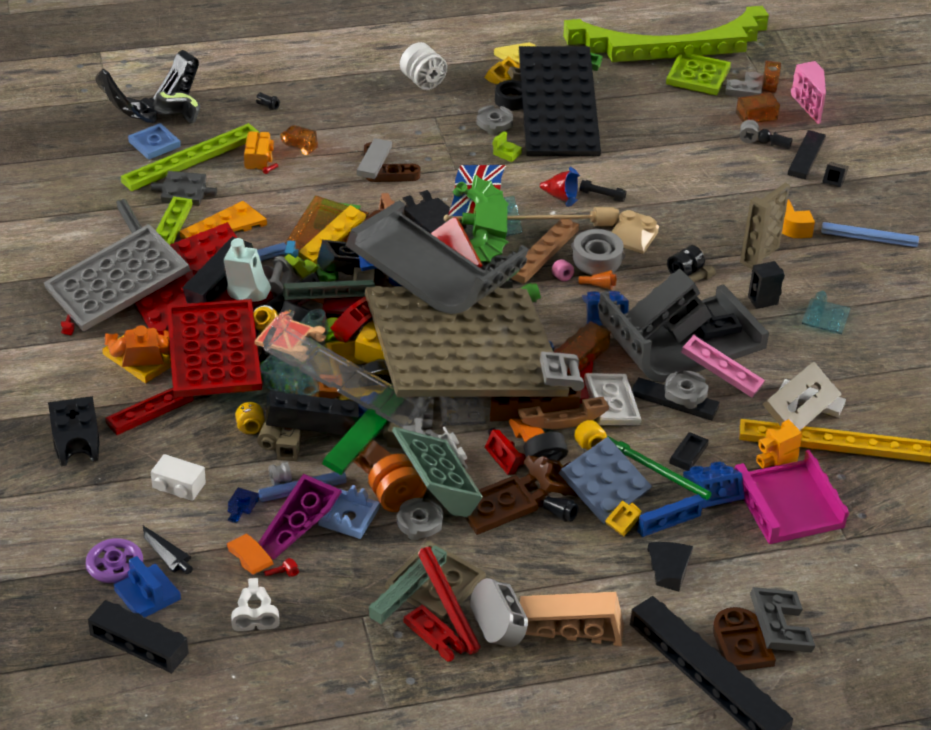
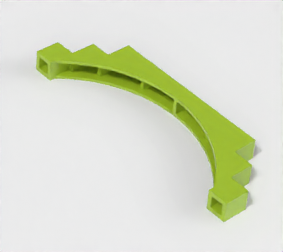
M763 6L746 7V11L741 16L720 27L697 33L666 36L617 32L583 22L581 19L564 20L563 36L568 45L585 44V46H590L591 53L607 52L611 62L676 58L679 54L683 53L700 56L741 53L747 51V42L757 41L758 31L767 30L769 14Z

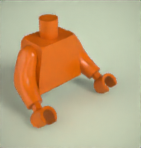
M139 325L135 329L126 330L124 337L119 339L118 333H105V345L108 346L111 356L122 357V367L164 364L163 354H170L169 331L164 330L163 336L159 335L155 328H146L143 325Z

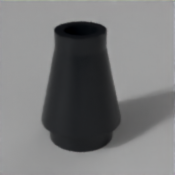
M547 496L543 502L544 509L550 511L564 522L573 521L578 514L579 507L573 500Z

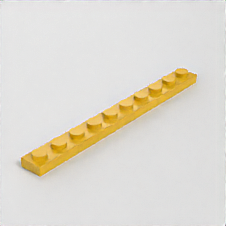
M741 419L739 440L759 442L760 439L766 437L767 429H775L777 431L781 429V426L774 422ZM804 426L800 430L802 432L800 447L931 463V441Z

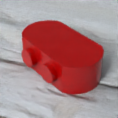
M364 296L351 305L330 327L334 332V336L339 341H343L346 344L357 336L363 327L372 320L366 297Z

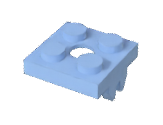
M352 485L348 491L341 490L342 493L331 510L318 521V525L361 539L380 509V502L369 499L364 488L358 493L356 486ZM348 512H353L356 515L353 520H350L348 515L342 516Z

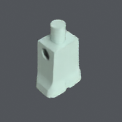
M241 238L232 240L231 247L224 258L228 282L227 294L236 300L252 299V302L266 299L271 286L264 274L257 249L245 247L244 241Z

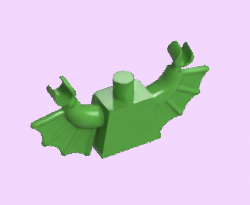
M475 175L470 190L467 189L466 183L459 182L456 185L457 188L453 190V194L457 197L466 194L468 198L474 201V212H463L462 224L473 225L474 238L470 242L480 261L490 263L493 257L502 255L503 247L508 244V240H505L507 235V206L509 203L504 199L503 191L495 188L492 181L482 180Z

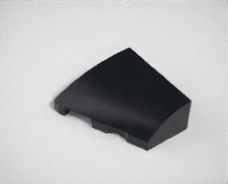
M674 542L649 543L647 551L650 552L652 570L655 571L656 585L679 592L693 552V546Z

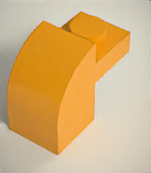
M788 200L782 234L791 238H812L815 221L810 210L794 211L790 200Z

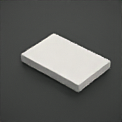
M585 374L584 380L590 398L604 397L609 405V410L596 418L599 425H640L641 417L626 374Z

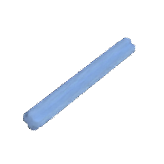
M823 222L821 227V233L910 247H917L919 243V237L915 235Z

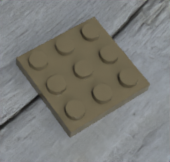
M428 540L420 549L427 546L432 548L436 544ZM441 548L447 552L446 563L441 569L459 605H461L473 592L475 586L481 580L486 579V572ZM420 549L386 582L385 589L388 590L390 585L394 584L401 575L407 572L409 567L417 562ZM430 578L406 600L416 607L424 605L442 622L449 617Z

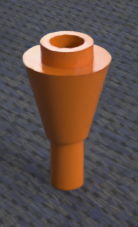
M612 270L592 276H579V284H592L593 286L612 290L617 282L616 274H613Z

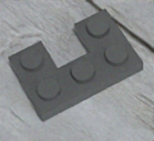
M753 587L750 596L767 648L812 653L815 643L808 627L787 626L783 615L799 616L803 608L797 592Z

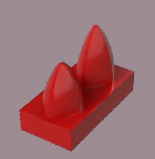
M492 430L484 448L507 475H515L518 466L524 465L526 455L518 452L515 448V443L507 439L500 430Z

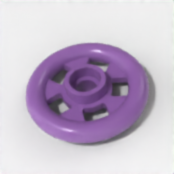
M121 538L108 539L96 544L89 551L86 557V568L88 573L98 581L117 583L129 577L128 571L130 567L126 558L138 556L143 562V554L140 548L129 540ZM116 548H123V549H125V550H124V552H122L121 550L116 549ZM101 552H105L102 559L97 557ZM103 565L106 570L102 572L97 567ZM121 569L124 570L123 572L115 573V574H114V572H113V571H118V570H121Z

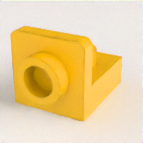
M622 500L605 522L624 537L636 522L639 523V516L642 511L635 504L631 503L628 505Z

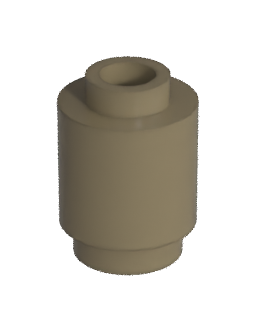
M265 421L257 439L258 444L263 449L275 450L282 427L267 426Z

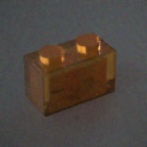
M772 93L740 97L737 102L736 114L742 122L754 120L759 123L778 120L780 104Z

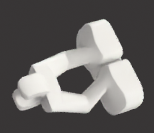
M258 578L248 579L249 587L242 590L237 602L239 607L235 608L231 614L232 628L235 631H251L255 629V626L259 630L277 628L280 622L278 609L274 605H270L271 598L266 589L258 587ZM249 600H261V606L251 609L247 602Z

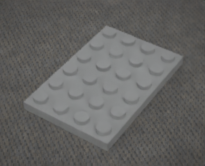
M148 224L44 282L47 291L84 332L191 270L185 260Z

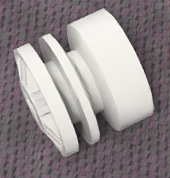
M418 42L412 44L402 54L400 69L418 87L423 90H430L438 86L445 78L447 63L430 46Z

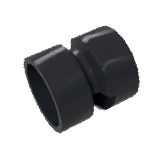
M695 245L682 249L667 260V267L671 274L681 269L689 276L705 265V257L702 251Z

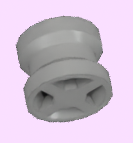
M745 120L741 124L740 138L745 143H753L758 139L759 125L754 120Z
M282 462L279 466L269 465V476L272 486L292 482L288 462Z

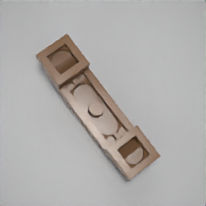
M604 397L583 399L582 408L543 413L540 406L518 409V414L522 422L527 425L544 429H562L578 426L586 420L596 419L609 410V405Z

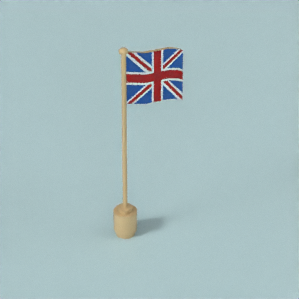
M461 165L455 178L454 189L457 188L456 185L459 182H464L467 185V189L470 190L474 176L477 175L482 180L492 181L493 186L500 190L501 178L506 165ZM466 194L460 197L453 195L449 214L444 216V221L447 222L454 216L462 220L463 212L473 213L475 208L474 201L468 198ZM594 207L593 211H590V215L507 216V220L590 219L594 226H614V224L619 222L620 214L619 210L614 209V207Z

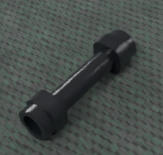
M582 180L579 191L589 194L594 192L614 197V200L624 202L627 193L622 188L617 187L614 190L594 185L589 180Z

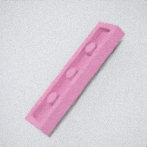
M695 335L682 348L681 353L751 398L758 392L765 381Z

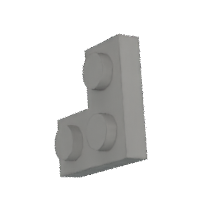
M746 72L745 81L727 79L725 95L761 99L763 74Z

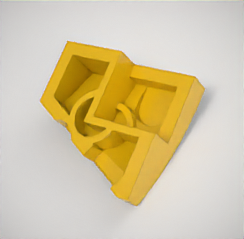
M508 56L502 62L499 61L490 68L484 78L493 84H499L506 80H512L508 74L509 67H520Z

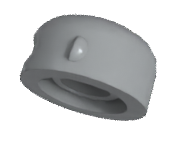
M586 230L578 234L571 244L574 264L587 275L592 276L610 270L615 272L620 267L622 259L625 258L623 241L616 234L607 230Z

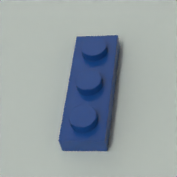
M698 494L640 515L638 533L641 537H645L701 516L703 499Z

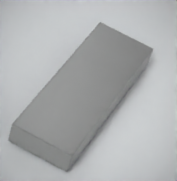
M374 138L357 168V176L375 179L392 148V141Z

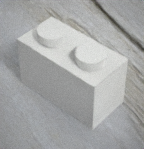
M164 454L151 471L152 488L193 501L206 483L205 467Z

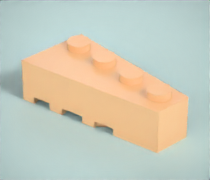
M616 592L520 596V604L528 618V627L525 635L548 638L562 635L567 640L576 641L577 637L592 639L591 643L601 644V641L604 640L613 641L614 646H622L624 622Z

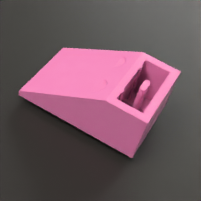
M816 61L798 64L794 73L791 95L817 124H820L826 95L824 70Z

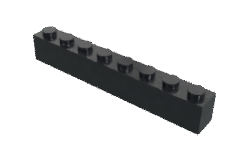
M651 596L632 608L630 626L746 730H791L793 718L790 714L778 706L768 694L762 692L754 685L750 678L745 677L737 670L733 663L728 662L697 632L688 627L680 617L672 613L663 602Z

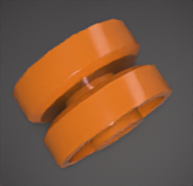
M406 454L386 456L374 465L368 475L370 487L383 508L389 512H398L401 504L409 499L423 498L427 490L426 485Z

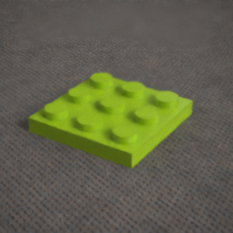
M679 54L666 78V84L709 95H718L730 70L731 62L695 54Z

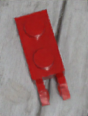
M420 605L404 616L403 622L435 651L438 650L440 656L447 662L455 658L452 650L446 645L448 642L456 652L462 654L466 651L465 644L454 634V631L424 605Z

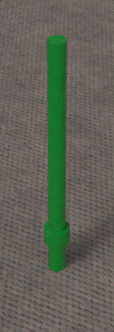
M609 437L625 456L696 495L699 494L706 500L711 497L712 493L631 449L627 443L623 441L618 442Z

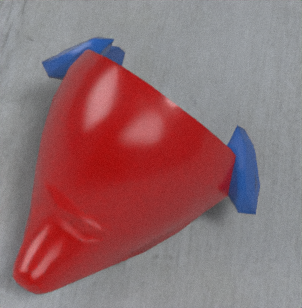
M570 166L569 171L561 172L549 180L541 182L539 187L553 197L565 201L566 207H569L578 200L575 198L578 191L577 177L580 174Z

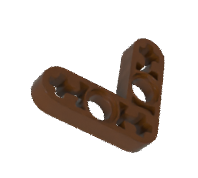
M372 142L364 145V156ZM413 163L383 164L375 179H366L370 182L416 181L420 179L421 168Z

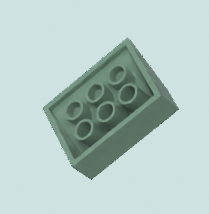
M393 427L392 432L430 492L453 516H470L483 496L447 440Z

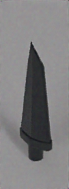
M143 525L144 538L167 564L169 569L173 573L181 569L185 574H190L193 567L187 562L191 559V556Z

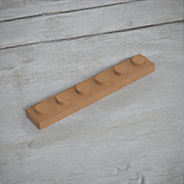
M560 219L529 249L526 255V264L511 279L525 284L579 231V224L570 219Z

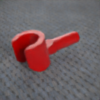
M67 315L66 321H61V327H63L62 334L72 335L74 333L75 325L71 323L72 318L70 315Z
M288 558L283 562L282 566L266 570L264 573L266 577L286 571L289 577H294L299 574V569L295 560Z

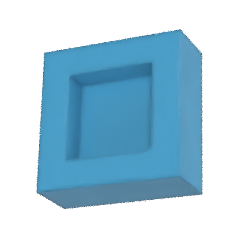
M287 240L285 256L290 254L295 258L299 257V249H296L295 241Z

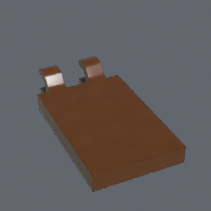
M530 473L520 479L517 475L479 489L483 497L471 515L465 517L475 534L478 535L537 511L538 506H543L548 493L541 488L538 489L535 483L538 480Z

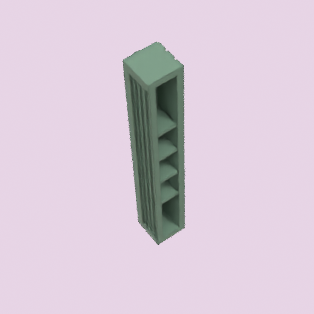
M373 280L283 283V296L285 300L364 297L366 287H374L375 283Z
M434 545L431 550L440 567H442L446 563L447 552ZM420 558L413 566L409 567L404 575H401L394 584L390 585L385 593H382L375 602L371 603L369 606V617L382 624L429 579Z

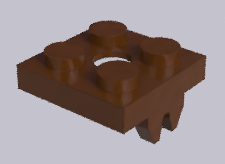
M528 455L524 464L529 469V473L538 480L541 489L547 493L554 492L564 496H578L559 474L560 470L571 462L563 466L560 461L550 460L544 456L535 457Z

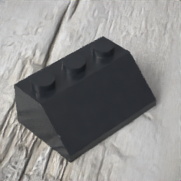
M322 240L317 263L324 272L334 273L335 271L346 275H353L354 267L360 268L359 255L346 246L347 242ZM375 268L376 276L383 273L378 268Z

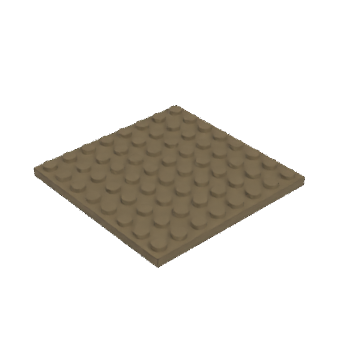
M366 287L365 297L396 397L568 396V387H554L544 383L540 355L541 352H554L527 289L497 288L466 311L450 314L433 308L405 287Z

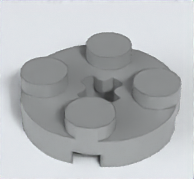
M494 105L485 106L478 111L476 124L481 129L487 131L488 134L497 135L498 132H503L513 127V113L503 106H500V109L494 108Z
M683 371V374L674 372L666 379L665 398L684 405L686 408L693 409L697 404L702 403L706 399L709 387L705 383L706 379L696 372Z
M413 498L401 504L400 510L397 512V525L404 534L408 535L409 539L419 540L420 538L432 536L442 530L443 511L436 502L430 500L429 503L424 502L423 498ZM416 516H419L420 518H424V519H421V520L416 519Z

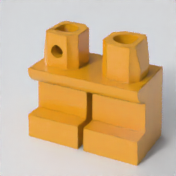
M789 419L782 422L781 429L777 431L775 429H767L766 437L759 440L758 446L763 453L757 455L756 462L762 469L797 462L802 432Z

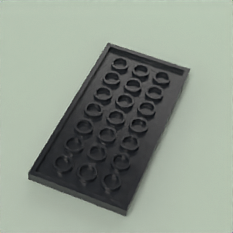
M519 46L526 156H600L601 146L590 46Z

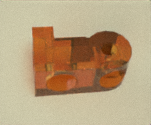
M765 61L763 91H777L781 69L780 62ZM768 67H776L777 70L771 71Z
M292 125L280 135L282 142L286 146L300 148L302 154L309 155L318 148L316 131Z

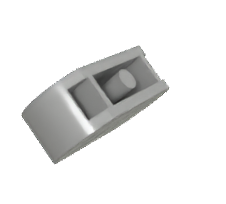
M490 578L481 580L472 592L470 607L475 615V620L483 632L484 638L492 644L506 647L518 645L526 634L528 618L511 585Z

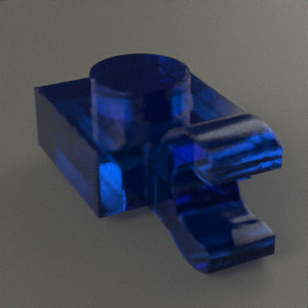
M238 487L228 501L227 511L231 513L228 521L238 523L243 513L250 514L259 501V493Z

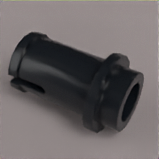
M261 92L256 96L258 98L256 103L267 106L270 110H276L280 106V100L276 96L271 97Z

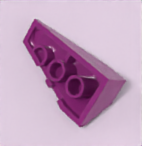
M303 474L258 544L274 560L331 510L342 491Z

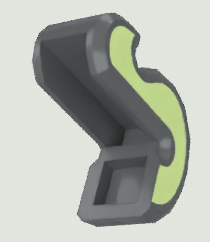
M165 91L156 94L153 104V110L161 115L183 114L189 123L196 122L201 107L195 98L182 92H175L171 95L166 94Z

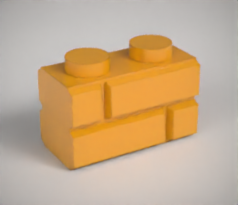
M249 131L244 152V166L246 169L257 168L262 170L263 167H268V162H272L274 140H271L269 132L258 133Z

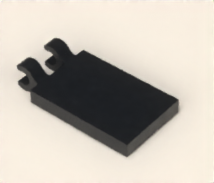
M428 190L419 192L423 197L419 204H415L410 195L402 197L406 203L404 215L427 232L432 233L446 223L444 216L449 214L450 207L439 198L432 199ZM459 220L463 229H466L467 225L462 224V220Z

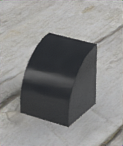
M834 162L828 163L822 182L841 187L849 166Z

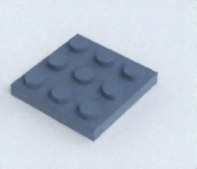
M606 437L559 472L561 477L603 524L606 523L605 520L622 500L630 505L652 488L651 484L609 437Z

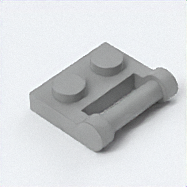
M275 257L273 262L274 270L269 283L271 286L270 291L276 292L278 295L283 291V283H296L302 278L284 257ZM283 271L282 280L280 282L279 279L281 276V272Z
M541 352L540 363L545 385L571 387L574 391H580L584 388V381L580 377L578 369L579 359L576 355ZM565 365L570 369L571 376H567Z

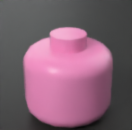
M563 259L557 260L551 269L553 276L560 281H568L574 274L572 264Z

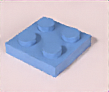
M161 123L128 136L129 143L148 160L181 147L180 140Z

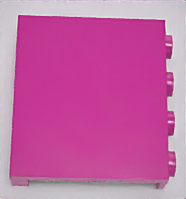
M806 450L805 458L802 461L748 472L744 463L735 465V469L742 473L745 498L743 500L769 544L845 528L846 520L849 516L848 508L840 500L837 490L832 487L827 474L822 471L817 458H814L810 450Z

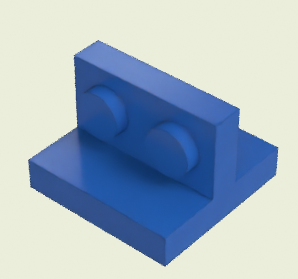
M138 556L129 559V577L114 584L115 592L131 612L139 613L144 618L181 600L180 592L157 564L146 567Z

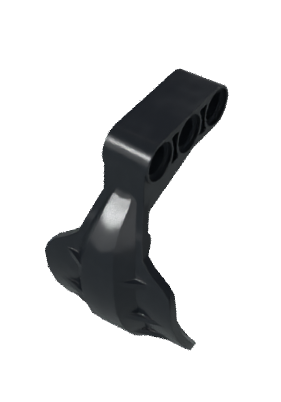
M185 50L179 51L175 56L171 70L156 94L165 91L169 95L175 92L189 95L199 66V60ZM102 69L96 75L95 79L99 88L108 96L116 108L131 118L142 119L149 123L156 122L158 113L153 110L156 94L149 99L135 100L123 94L107 70Z

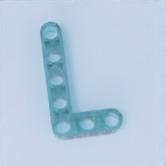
M322 309L310 311L300 322L312 327H324L325 332L322 335H327L330 332L325 311ZM309 336L300 346L307 349V353L304 356L308 357L320 342ZM273 351L260 366L265 387L268 389L313 396L319 391L314 370L309 367L300 366L301 363L291 356Z

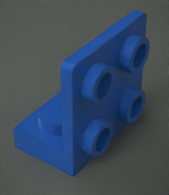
M608 291L611 301H617V305L620 304V311L623 314L629 312V300L620 294L619 291ZM587 292V295H582V300L586 303L587 326L603 325L599 318L598 309L600 292Z
M713 462L710 464L711 466L704 468L702 466H694L690 468V471L683 472L685 478L712 493L708 500L702 498V508L745 499L742 473L724 464V462Z

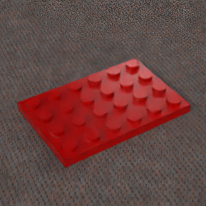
M252 299L167 305L174 398L262 390L258 347L254 343L256 331Z

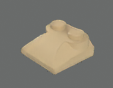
M626 210L620 213L619 222L614 227L612 233L616 234L623 241V248L644 254L658 234L659 226L656 220L650 216Z

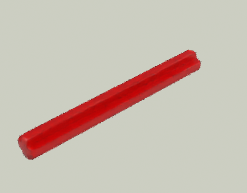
M427 546L420 549L418 556L460 639L465 644L467 653L471 655L478 652L481 646L431 548Z

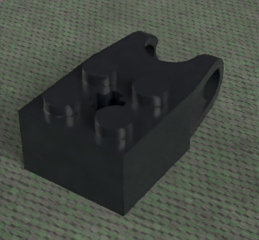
M93 396L48 402L54 449L60 466H67L70 456L76 453H85L89 455L93 462L99 461L100 441Z

